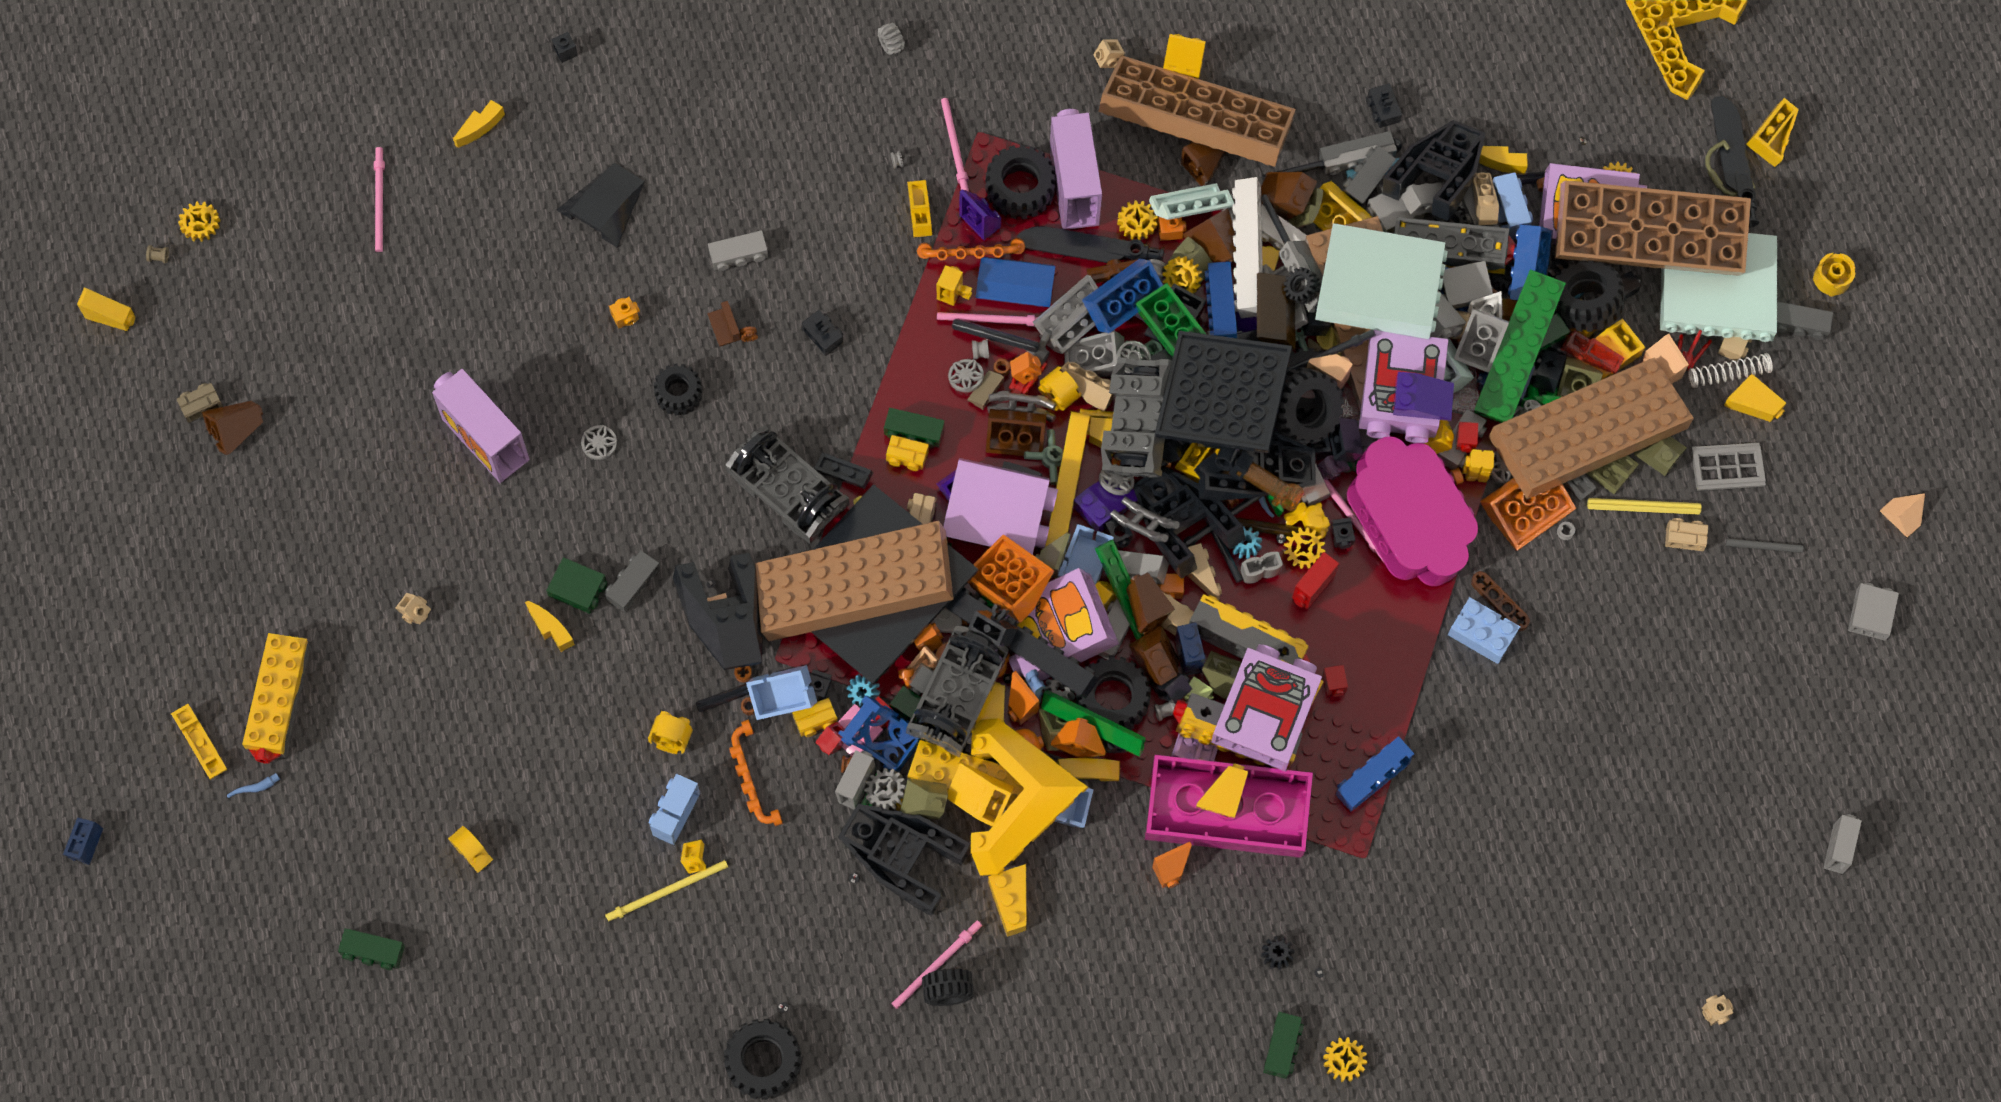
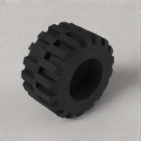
M675 363L673 367H670V365L666 366L665 371L661 369L659 371L660 375H656L654 393L656 401L663 411L666 409L668 414L674 412L676 416H679V412L686 415L687 410L692 412L694 411L693 406L698 407L699 401L702 399V386L698 373L696 371L693 372L692 367L686 368V364L678 366ZM675 383H684L689 387L688 391L681 396H673L667 392L668 388Z
M962 968L942 969L930 972L922 977L924 1002L933 1006L955 1005L967 1002L974 997L972 972Z

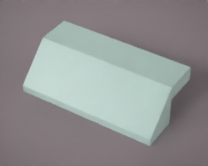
M1217 183L1154 195L1149 199L1156 216L1167 220L1230 208L1234 204L1229 191H1220Z

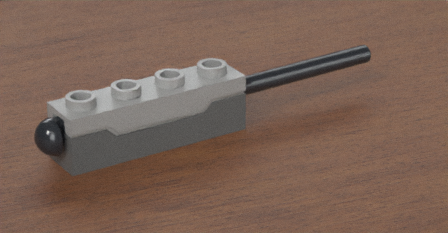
M1391 131L1322 147L1318 155L1320 161L1277 172H1307L1323 169L1325 175H1336L1342 170L1355 169L1360 162L1363 163L1367 158L1365 154L1371 147L1380 146L1395 158L1396 152L1402 149V142L1397 138H1393Z
M1266 194L1262 195L1261 200L1284 243V246L1279 251V255L1288 273L1290 271L1295 272V268H1307L1319 277L1320 280L1318 282L1322 285L1323 275L1305 240L1293 242L1290 240ZM1303 279L1298 284V292H1302L1307 285L1306 279ZM1320 292L1315 293L1317 297H1312V302L1307 301L1308 304H1305L1308 312H1317Z

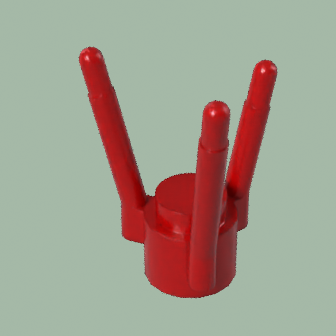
M1702 330L1698 331L1689 351H1683L1682 353L1689 364L1686 371L1693 368L1696 361L1712 343L1711 339L1708 340L1693 358L1692 352L1702 334ZM1681 334L1680 337H1679L1678 346H1677L1678 349L1680 350V352H1681L1682 343H1683V335H1682V334Z
M1044 362V363L1042 364V366H1041V372H1042L1043 369L1046 367V365H1047L1046 362ZM1040 376L1029 381L1027 385L1021 382L1016 384V379L1013 378L1009 389L1012 390L1011 393L1027 395Z

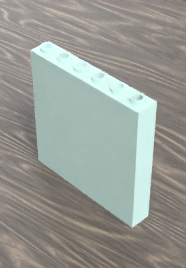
M1333 223L1315 320L1429 339L1430 333L1435 332L1436 321H1433V318H1437L1439 309L1435 304H1439L1441 293L1437 291L1442 289L1443 279L1440 278V275L1444 276L1445 265L1442 264V261L1446 262L1448 252L1444 250L1445 242Z
M1748 233L1746 270L1740 276L1661 268L1660 330L1670 333L1683 332L1686 334H1697L1699 330H1702V334L1705 336H1722L1724 338L1734 336L1741 337L1743 340L1773 341L1777 333V236Z

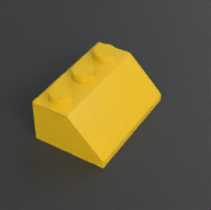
M1332 181L1322 184L1319 188L1323 189V197L1319 212L1313 223L1321 230L1332 229L1333 223L1347 225L1372 218L1369 213Z

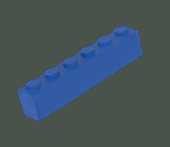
M1208 263V271H1205V282H1207L1209 330H1213L1210 331V335L1237 338L1231 263Z

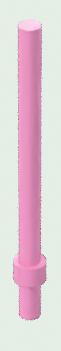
M943 98L941 103L956 164L957 181L960 183L961 190L969 191L967 184L968 175L964 171L948 98Z
M377 147L376 160L374 161L375 251L382 252L383 171L385 170V162L383 161V148Z
M937 312V320L960 319L974 322L1027 324V326H1034L1033 321L1038 318L1035 315L1024 317Z
M1320 471L1331 497L1348 518L1351 517L1354 526L1369 543V548L1380 557L1355 513Z
M976 921L966 931L963 930L958 935L959 938L891 1004L898 1009L922 985V977L938 970L964 943L967 944L972 939V936L982 927V924Z

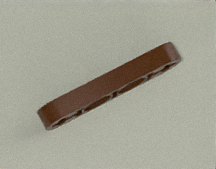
M1476 572L1471 579L1473 588L1503 618H1507L1517 624V618L1519 620L1523 618L1525 621L1519 625L1518 631L1526 630L1530 622L1528 615L1485 572ZM1477 577L1479 579L1484 578V585L1482 583H1476ZM1488 584H1490L1491 586H1489L1486 589V591H1484L1483 589L1485 588V586L1487 587ZM1495 590L1498 592L1499 597L1491 599L1488 592ZM1502 605H1511L1512 611L1510 613L1504 612Z

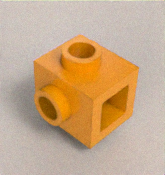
M630 297L618 299L609 306L610 313L618 329L633 325L639 320V307L636 302L632 303Z

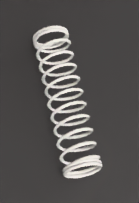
M1766 353L1764 355L1760 354L1759 357L1753 356L1751 359L1746 357L1744 361L1741 358L1737 362L1731 360L1730 364L1725 361L1723 365L1717 363L1715 366L1710 364L1708 368L1702 366L1701 370L1698 367H1695V369L1690 368L1689 380L1693 388L1698 387L1699 382L1696 369H1698L1701 384L1705 386L1702 369L1706 368L1708 382L1712 385V377L1709 372V368L1712 366L1715 370V380L1719 384V375L1716 368L1717 365H1720L1723 380L1726 382L1727 377L1724 364L1727 363L1730 379L1733 381L1732 362L1736 364L1737 377L1741 379V372L1738 366L1739 360L1743 362L1744 374L1748 378V369L1745 364L1746 359L1750 360L1751 372L1755 376L1756 371L1752 362L1754 357L1758 360L1759 373L1762 375L1761 356H1763L1762 360L1765 371L1771 373L1773 369L1771 357Z

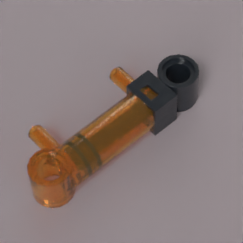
M1222 447L1215 459V464L1220 469L1230 471L1229 474L1239 481L1244 478L1273 496V506L1280 504L1286 510H1296L1304 496V490L1300 486L1288 484L1254 463V458L1244 451L1240 455L1239 449Z

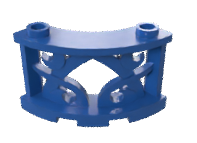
M865 695L861 701L863 706L845 730H840L838 734L842 736L841 740L846 745H854L870 753L884 764L883 767L887 768L889 772L891 769H894L900 773L902 767L917 749L919 740L924 741L925 739L907 734L906 728L910 721L897 718L899 715L897 712L886 705L882 706L877 700ZM880 715V718L876 721L875 718ZM890 720L888 723V733L892 740L872 742L870 726H880ZM895 728H900L899 732H895L899 736L896 738L893 733V730ZM915 738L914 742L906 750L903 745ZM895 747H900L905 753L898 763L893 762L889 758L891 753H894L898 758V751Z

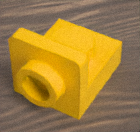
M702 840L683 843L681 863L689 874L706 870V865L702 860L704 852Z

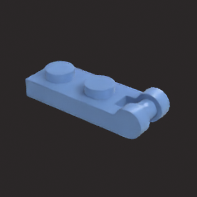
M1034 669L1026 674L1025 683L1039 699V703H1041L1042 689L1045 688L1043 681L1039 680V674Z

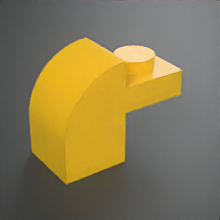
M464 826L448 838L457 851L465 857L478 873L493 860L481 843Z

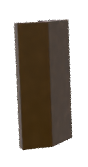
M1257 273V338L1261 342L1281 343L1282 345L1292 346V349L1295 350V301L1290 299L1284 291V288H1286L1284 282L1288 280L1285 279L1286 276Z

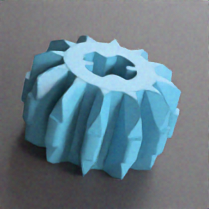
M1243 526L1246 540L1233 547L1232 553L1233 555L1240 553V559L1243 555H1246V558L1249 559L1250 554L1256 556L1257 551L1261 550L1262 546L1260 543L1262 538L1258 537V531L1252 533V527L1246 531Z
M860 674L856 676V680L851 679V685L847 687V690L851 691L848 694V698L854 697L852 704L859 701V707L863 706L861 701L865 695L876 699V696L880 694V691L876 689L879 687V683L873 685L865 677L862 678ZM862 687L867 690L865 694L860 691Z

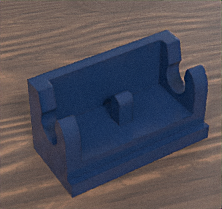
M77 818L63 855L73 861L79 860L84 864L90 865L104 828L94 821Z

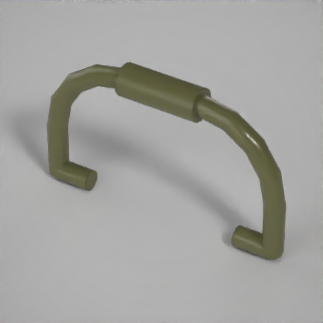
M1722 140L1714 145L1705 157L1707 174L1715 186L1724 194L1737 197L1736 192H1731L1723 186L1722 181L1710 165V157L1716 149L1724 146L1726 150L1730 149L1728 143Z

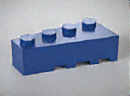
M1398 736L1391 743L1387 744L1379 754L1371 757L1363 768L1359 767L1355 770L1348 781L1346 779L1337 786L1338 789L1335 795L1352 812L1410 765L1414 753Z

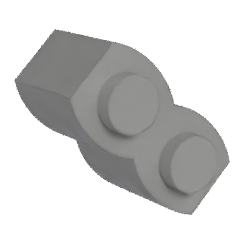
M1269 552L1261 556V558L1252 557L1245 560L1240 571L1245 583H1255L1262 578H1272L1280 574L1283 563L1279 552Z

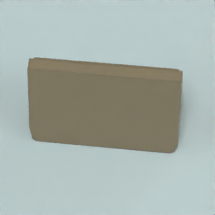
M988 371L984 376L982 384L973 391L968 401L984 410L990 402L988 395L998 391L1005 377Z

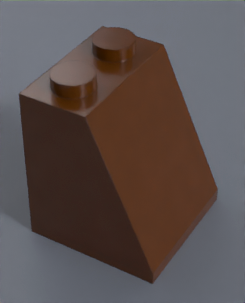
M1267 172L1261 184V196L1266 194L1277 215L1287 221L1304 212L1317 181L1303 172Z
M1161 625L1129 644L1137 663L1144 671V676H1147L1149 680L1163 685L1177 676L1179 657Z

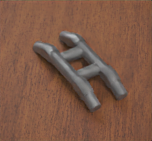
M999 391L988 395L990 402L1009 400V405L1008 403H999L988 406V413L990 409L1047 414L1046 420L1050 422L1055 420L1056 416L1047 410L1035 408L1036 405L1052 410L1056 408L1057 403L1050 401L1044 396L1010 393L1009 391ZM1017 401L1028 402V407L1017 406Z
M1126 496L1121 503L1136 513L1135 517L1130 520L1116 510H1113L1110 514L1120 525L1130 528L1156 542H1166L1168 540L1166 534L1154 531L1159 524L1169 529H1177L1179 527L1178 521L1161 517L1143 508ZM1144 517L1152 520L1147 528L1139 525V522Z

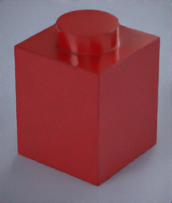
M1459 421L1456 431V450L1469 453L1473 449L1475 450L1478 444V423Z
M1344 665L1324 668L1323 678L1327 696L1339 697L1344 695L1348 689Z
M838 722L828 725L815 743L828 755L836 753L844 744L841 740L842 736L838 732L845 729Z

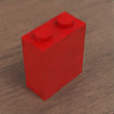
M1323 552L1295 586L1292 596L1295 604L1301 608L1308 609L1335 577L1339 563Z

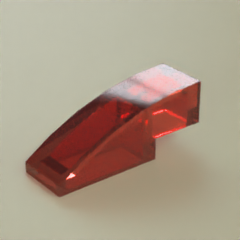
M1576 330L1568 334L1561 347L1562 350L1579 360L1613 374L1618 372L1624 360V357L1594 338L1590 340Z

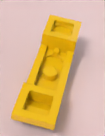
M186 704L171 713L209 779L211 780L227 770L225 764L190 705Z
M1093 758L1059 759L1060 766L1075 776L1076 779L1119 781L1120 761Z

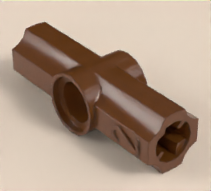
M1112 259L1104 266L1086 269L1087 275L1091 276L1095 284L1107 282L1137 260L1121 262L1118 259Z

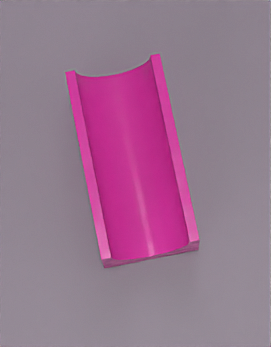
M1161 755L1154 756L1145 840L1178 844L1191 842L1195 846L1299 858L1303 856L1306 848L1313 773L1241 765L1245 767L1244 770L1248 771L1236 816L1231 818L1197 808L1196 804L1227 767H1233V764Z

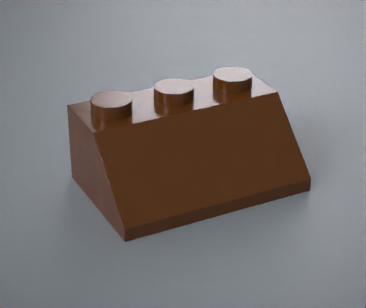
M990 409L986 452L1024 456L1025 451L1042 452L1047 414Z

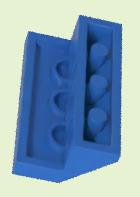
M983 257L980 261L976 298L1050 307L1055 265Z

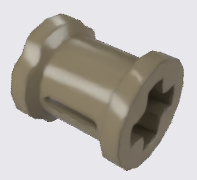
M148 245L146 251V260L148 262L152 260L162 261L163 263L168 262V247L155 248L153 245Z

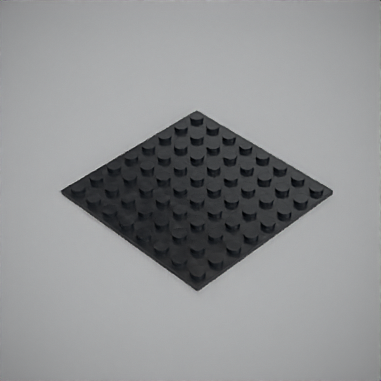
M873 484L814 549L922 525V523ZM947 544L954 598L978 573L979 569ZM952 600L811 631V633L874 685Z

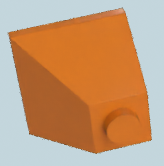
M1014 671L1012 673L1008 715L1013 722L1017 721L1021 725L1039 712V699L1020 675Z
M1083 718L1068 721L1051 742V746L1077 758L1103 756L1106 752L1096 727L1089 724L1088 720Z
M1191 842L1154 858L1152 868L1162 888L1167 886L1172 888L1179 884L1190 854Z

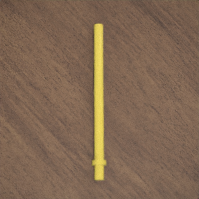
M725 860L706 868L704 871L695 873L621 908L618 906L615 908L616 910L605 914L608 922L618 917L623 918L624 914L728 868Z

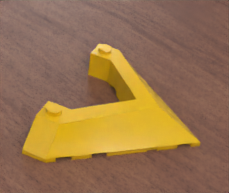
M1625 0L1670 91L1686 100L1695 93L1702 81L1705 70L1688 62L1675 28L1718 17L1735 25L1748 3V0Z
M994 718L980 720L971 735V755L980 759L994 758L1024 789L989 831L971 833V854L980 876L999 875L1004 871V867L1011 860L1014 861L1031 841L1033 842L1056 820V817L1074 802V799L1081 792L1084 793L1089 788L1044 752L1028 742L1018 732L1006 725L1001 719Z

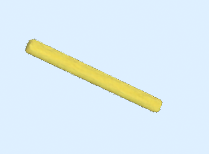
M1589 498L1587 502L1588 509L1700 514L1702 509L1700 503L1601 498Z

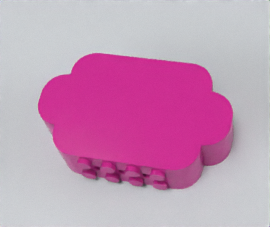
M1383 437L1373 442L1358 460L1356 466L1357 477L1348 487L1347 500L1393 576L1402 580H1410L1418 576L1423 583L1429 586H1440L1452 580L1467 564L1469 557L1467 546L1475 539L1478 532L1474 512L1465 503L1462 492L1456 488L1452 475L1448 474L1444 468L1443 460L1437 456L1431 447L1423 443H1414L1406 446L1398 438Z

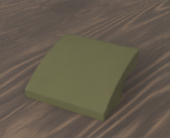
M1314 189L1304 212L1289 219L1288 223L1297 229L1313 223L1321 206L1323 189Z
M1625 456L1586 474L1615 494L1639 464L1629 456Z

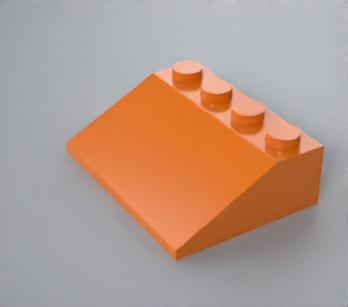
M1514 478L1480 501L1489 518L1516 551L1576 509L1563 484L1527 499Z
M1003 534L973 564L979 571L968 583L972 589L993 604H1000L1001 610L1009 609L1008 615L1021 623L1034 610L1054 570Z

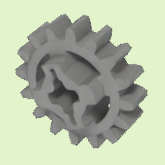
M884 768L883 773L877 770V776H870L872 781L866 782L869 788H866L865 792L868 794L866 799L870 801L872 806L889 810L890 806L896 809V803L902 804L900 799L904 796L903 792H905V784L907 782L899 772L897 773L894 769H891L889 772L887 768Z

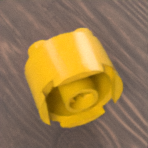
M1829 253L1825 255L1814 272L1813 280L1815 285L1821 292L1829 296L1844 293L1855 278V264L1850 257L1842 253Z
M1059 366L1041 379L1040 386L1038 387L1043 396H1047L1050 401L1057 403L1054 409L1056 411L1059 409L1065 410L1082 396L1081 392L1078 393L1076 390L1079 387L1074 379L1066 371L1062 373Z
M662 711L655 718L648 741L651 744L655 742L657 744L656 748L672 754H677L678 751H681L682 754L686 750L693 731L689 725L690 720L684 717L677 718L668 712Z

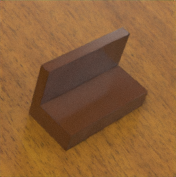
M728 301L721 303V309L707 313L719 347L741 340Z

